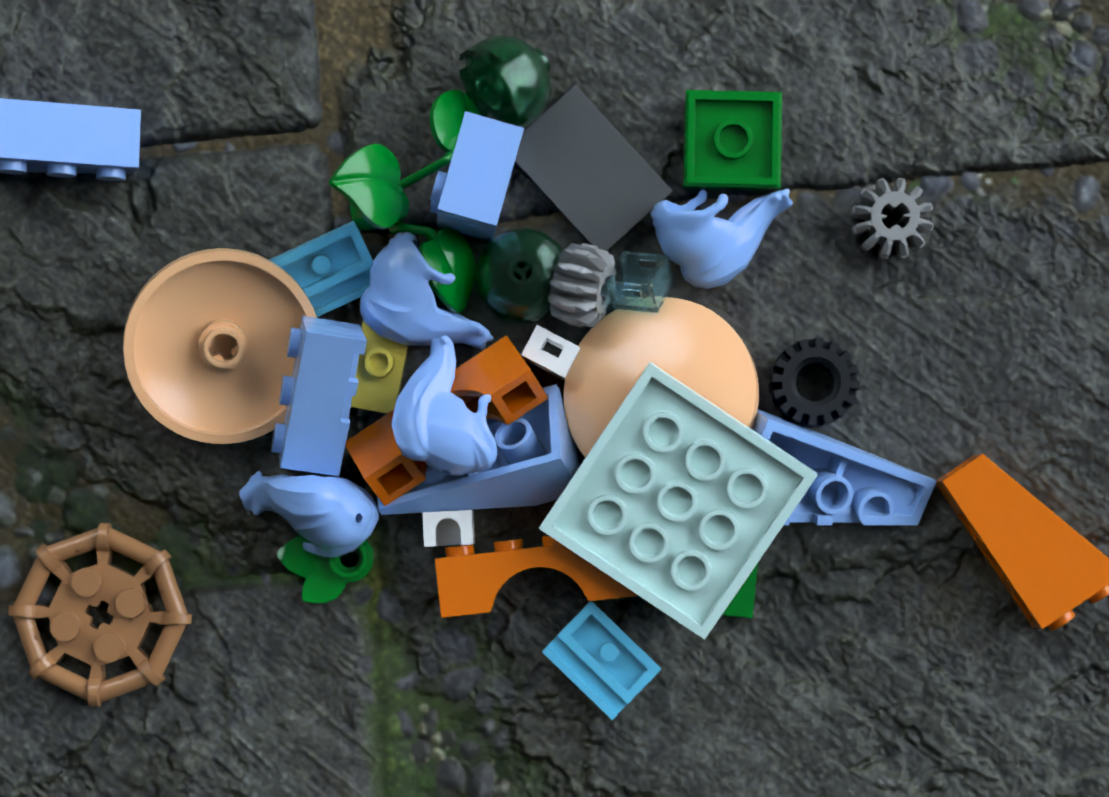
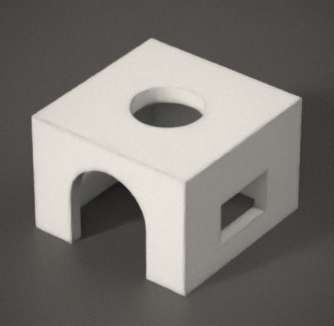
M536 325L521 356L525 361L565 381L580 351V347ZM547 342L562 350L559 357L543 350Z
M473 510L422 512L424 547L475 544Z

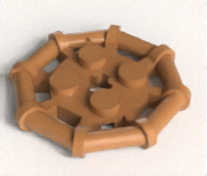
M100 523L96 529L48 546L44 543L35 550L37 557L14 605H9L8 616H13L31 668L28 674L34 680L40 678L88 701L89 707H100L102 702L151 684L155 686L161 684L165 680L164 671L186 625L192 624V614H189L185 607L169 561L172 558L166 549L159 551L113 529L111 523ZM96 549L97 564L72 572L64 561ZM113 551L144 566L136 575L111 564ZM50 573H54L62 581L50 606L35 605ZM155 577L166 609L165 611H153L152 605L149 604L145 592L147 591L144 583ZM102 601L110 604L107 612L114 616L111 624L102 623L99 627H96L92 624L93 617L89 614L90 607H97ZM35 618H49L50 632L56 639L58 646L46 653ZM152 623L165 625L149 656L141 649V646ZM66 654L91 665L89 679L57 664L61 662ZM130 656L138 668L106 680L105 665Z

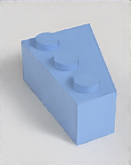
M302 316L300 329L291 327L287 357L295 358L292 377L283 375L279 405L287 406L284 424L275 423L271 452L279 453L280 468L339 476L350 426L349 413L352 396H356L358 387L356 372L359 354L364 355L367 343L359 324Z

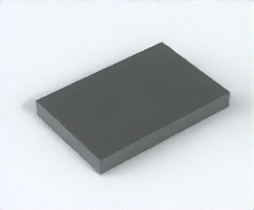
M576 85L523 131L515 164L587 243L598 246V249L609 251L652 212L655 204L665 200L673 192Z

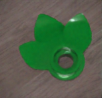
M301 535L287 542L277 552L278 559L287 569L306 578L303 584L302 600L310 603H327L338 598L348 582L363 579L371 571L374 564V551L367 540L355 549L358 552L359 561L354 567L345 566L342 562V556L322 557L303 550V542H311Z

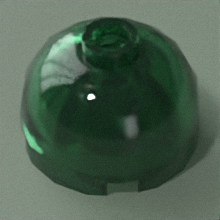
M494 35L480 41L460 54L459 60L466 59V67L459 70L460 79L466 94L472 100L481 116L488 117L490 111L495 120L525 128L543 114L551 95V81L549 75L550 64L541 50L533 48L527 42L514 36Z
M530 228L508 230L493 238L480 254L475 271L477 291L486 308L502 321L519 325L538 324L551 317V304L548 300L551 291V284L549 282L553 278L554 266L558 264L559 254L563 251L561 245L546 233ZM522 264L524 268L522 269L516 266ZM532 269V275L527 279L526 273ZM515 273L521 274L522 280L517 279Z

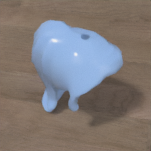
M702 189L695 198L684 205H678L668 200L658 202L654 205L651 217L662 251L668 259L680 266L685 281L696 288L709 289L725 285L747 268L773 219L781 212L790 208L793 201L789 198V189L771 192L755 198L738 209L726 220L714 217L728 204L726 194H720L717 201L703 210H694L707 199V192Z
M398 232L373 260L370 269V287L365 290L360 299V313L364 322L379 336L407 346H431L432 338L447 336L452 340L453 344L464 343L482 351L486 349V343L494 339L490 335L489 330L482 324L453 313L451 310L437 307L428 281L434 280L441 284L450 285L456 277L452 273L443 274L428 265L419 251L418 240L414 234Z
M447 336L434 337L431 341L429 357L410 377L396 399L391 423L396 445L403 456L413 461H424L428 466L443 474L458 476L466 473L481 472L490 468L497 457L496 441L486 420L487 406L491 402V395L485 394L480 397L477 413H474L465 406L462 399L450 392L456 370L454 344Z
M258 471L250 477L247 484L239 491V496L247 511H252L253 515L257 516L264 511H273L281 515L298 534L311 542H303V550L322 557H339L354 551L372 534L379 520V511L373 496L346 478L320 477L317 475L288 476L285 474L268 477L262 476V472Z

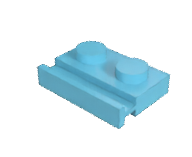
M353 221L269 259L289 273L300 285L313 306L317 317L362 297L365 290L370 287V269L373 258L356 223Z
M589 601L542 650V653L611 720L661 670V667L592 601Z

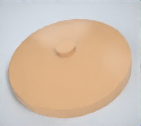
M216 248L193 252L170 262L148 280L135 298L126 320L123 338V353L127 376L133 391L145 409L158 422L173 432L192 440L212 444H232L252 440L273 431L275 423H284L287 406L279 405L283 375L292 377L295 358L287 357L291 327L300 329L302 316L315 318L317 316L300 285L289 273L272 261L260 255L237 249Z
M658 297L638 300L606 315L594 328L590 329L579 343L580 351L565 378V417L572 438L585 458L649 362H652L751 429H753L758 412V376L754 361L743 340L722 317L700 304L679 298Z

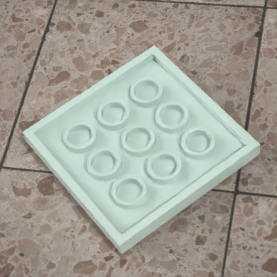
M649 362L538 529L705 640L818 474L652 362Z

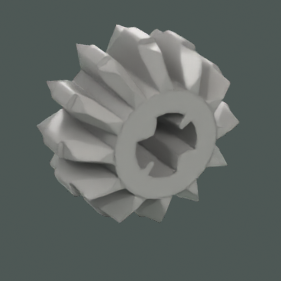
M884 178L877 180L875 183L876 194L864 188L859 193V197L866 206L855 205L850 212L855 218L864 220V222L858 223L851 228L852 234L861 235L867 232L869 238L861 246L865 252L869 251L876 243L880 244L878 252L880 260H886L889 257L892 246L900 260L909 256L908 244L917 250L925 245L923 237L918 232L929 233L934 227V224L929 220L920 218V216L926 215L933 210L932 204L923 203L917 205L915 200L923 192L919 186L915 187L908 195L905 194L906 182L904 178H898L895 181L892 192ZM882 210L887 214L893 210L898 211L901 218L897 223L902 224V228L899 225H894L890 229L887 228L882 222L887 215L881 214Z
M571 243L559 254L558 264L554 266L553 278L549 282L551 284V291L548 300L551 304L550 311L552 316L567 322L569 325L593 328L605 317L606 308L611 304L612 291L615 289L613 286L614 279L617 274L612 254L598 249V246L582 243V245Z

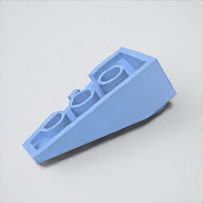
M557 384L543 388L549 399L509 425L494 419H486L497 446L496 461L490 468L473 474L466 473L456 476L440 473L426 464L425 481L386 506L378 498L377 509L380 514L390 515L537 506L557 500L580 466L578 450L568 428L564 403Z
M758 409L752 430L818 474L784 525H789V523H815L816 525H832L833 523H861L863 525L919 524L937 482L936 480Z

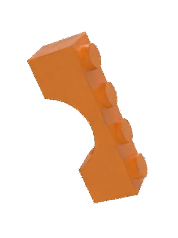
M507 335L457 367L450 391L462 399L465 406L474 413H477L480 397L485 394L491 395V402L487 406L486 418L500 421L506 425L511 424L549 399ZM394 410L348 439L345 445L364 480L384 506L426 480V463L424 461H413L403 456L396 445L391 426Z
M550 536L542 537L543 546L523 548V540L516 539L493 542L494 552L477 554L474 551V544L445 547L446 557L435 559L441 618L491 612L495 598L502 585L516 573L535 567L551 568L568 575L579 585L588 601L637 596V594Z

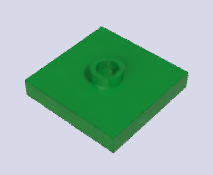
M686 90L683 188L779 191L781 189L782 92Z

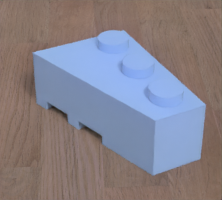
M0 98V173L26 174V172H47L46 175L59 178L76 177V173L96 174V179L125 181L126 174L132 175L139 168L141 110Z
M465 111L448 173L438 170L430 198V212L437 214V227H450L467 236L488 242L493 241L524 128Z

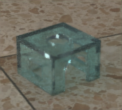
M623 251L619 258L622 268V282L615 281L614 275H610L607 281L612 307L614 309L658 313L674 282L669 256ZM639 260L655 262L656 268L640 267ZM635 292H640L641 297H636L634 295Z

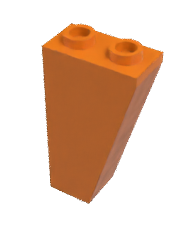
M984 454L973 455L936 480V486L1032 627L1038 629L1048 627L1050 631L1056 630L1075 617L1072 609L1088 599L1093 604L1109 595V558Z

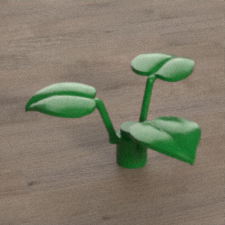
M450 90L440 94L433 102L430 110L429 121L433 138L438 146L445 151L439 160L400 180L401 170L394 154L381 144H371L356 150L348 156L332 175L328 184L351 203V217L360 230L371 231L389 228L391 234L410 232L411 234L424 236L428 241L421 244L419 251L428 265L443 274L452 273L456 277L450 285L429 280V286L449 310L459 314L466 307L475 278L474 255L467 240L460 232L450 227L443 228L436 234L435 230L430 227L402 222L409 212V201L403 189L450 164L465 111L481 115L467 94L463 93L462 90Z

